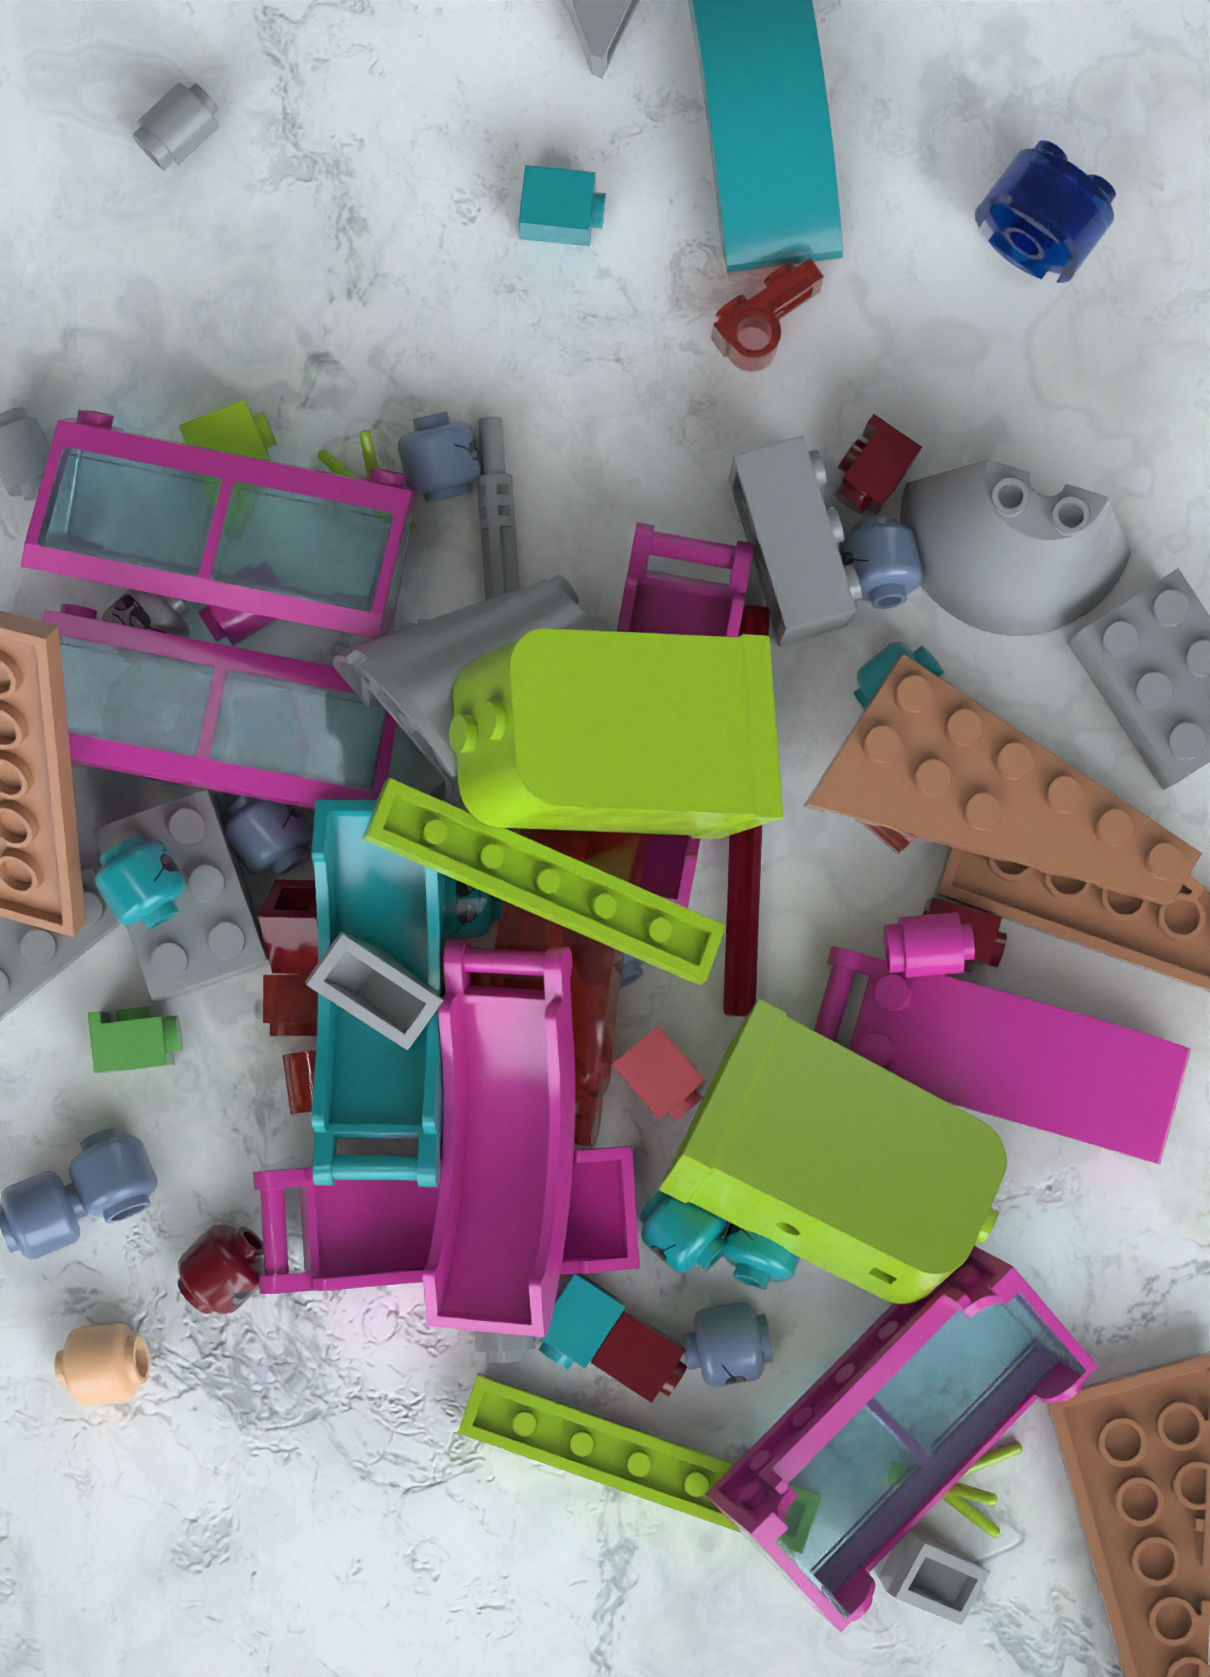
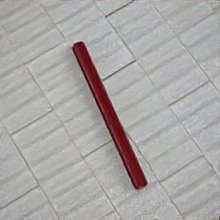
M759 605L744 606L738 636L742 634L769 636V609ZM762 825L729 836L723 1011L725 1015L732 1017H747L756 1003Z

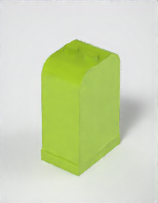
M540 628L532 630L469 661L461 668L453 686L454 718L450 724L449 740L451 748L456 752L459 792L468 811L486 825L498 828L691 835L692 839H721L784 818L769 636L742 634L738 637Z
M759 998L733 1036L658 1190L685 1204L691 1202L746 1231L769 1238L783 1246L790 1253L888 1302L910 1304L925 1298L967 1260L976 1241L983 1244L990 1235L999 1211L992 1208L991 1205L1006 1171L1007 1156L999 1135L987 1123L787 1017L785 1011Z

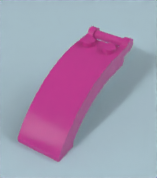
M637 522L617 632L738 637L755 543L737 540L736 546L656 532L654 531L655 525ZM649 555L731 569L729 585L647 570ZM579 831L574 859L688 908L701 839H692L691 835Z
M449 940L446 944L444 951L446 994L442 997L443 1002L438 1009L444 1093L443 1149L436 1219L427 1265L423 1270L427 1326L543 1338L548 1333L565 1246L575 1136V1056L570 991L572 952L567 946H548L546 951L478 948L472 947L471 942L463 940ZM470 973L544 976L545 990L472 986Z
M831 946L827 964L832 965L814 1028L815 1032L836 1042L854 974L856 972L867 975L869 979L849 1050L952 1105L1123 1155L1161 1164L1191 1053L1190 1048L1070 1010L944 975L904 978L903 972L888 973L886 960Z
M632 1146L574 1149L568 1223L560 1274H587L640 1269ZM313 1167L253 1171L254 1190H260L265 1274L259 1275L260 1294L331 1291L423 1282V1270L427 1265L432 1243L440 1182L438 1187H419L417 1181L336 1179L335 1185L329 1186L314 1184ZM300 1187L304 1271L289 1272L284 1188Z

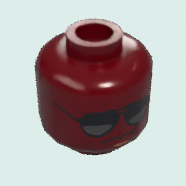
M226 1224L211 1226L182 1254L178 1261L180 1277L177 1280V1284L181 1294L194 1308L202 1313H233L259 1289V1275L265 1274L263 1242L247 1227L241 1226L237 1230Z

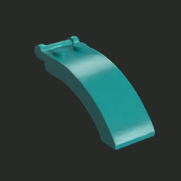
M688 0L704 96L716 190L719 231L727 273L843 258L832 132L812 0Z
M315 800L312 860L314 864L317 902L318 963L342 931L384 949L440 997H443L446 994L444 951L447 944L445 875L362 839L377 800ZM318 993L316 1059L311 1115L312 1128L315 1131L313 1152L314 1184L334 1186L336 1179L417 1181L419 1187H438L441 1172L440 1141L443 1106V1067L438 1009L407 1051ZM337 1139L418 1140V1156L337 1155Z

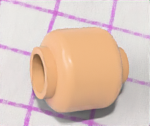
M122 1322L82 1326L72 1330L66 1339L64 1350H59L55 1356V1375L61 1387L67 1386L72 1398L81 1405L87 1406L129 1400L136 1395L140 1384L146 1383L149 1377L150 1357L147 1343L144 1337L135 1335L133 1329Z

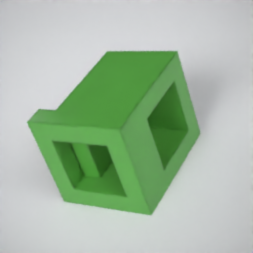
M152 1006L116 1010L117 1022H111L109 1012L88 1013L94 1073L175 1065L174 1052L182 1051V1030L178 1015L154 1017Z

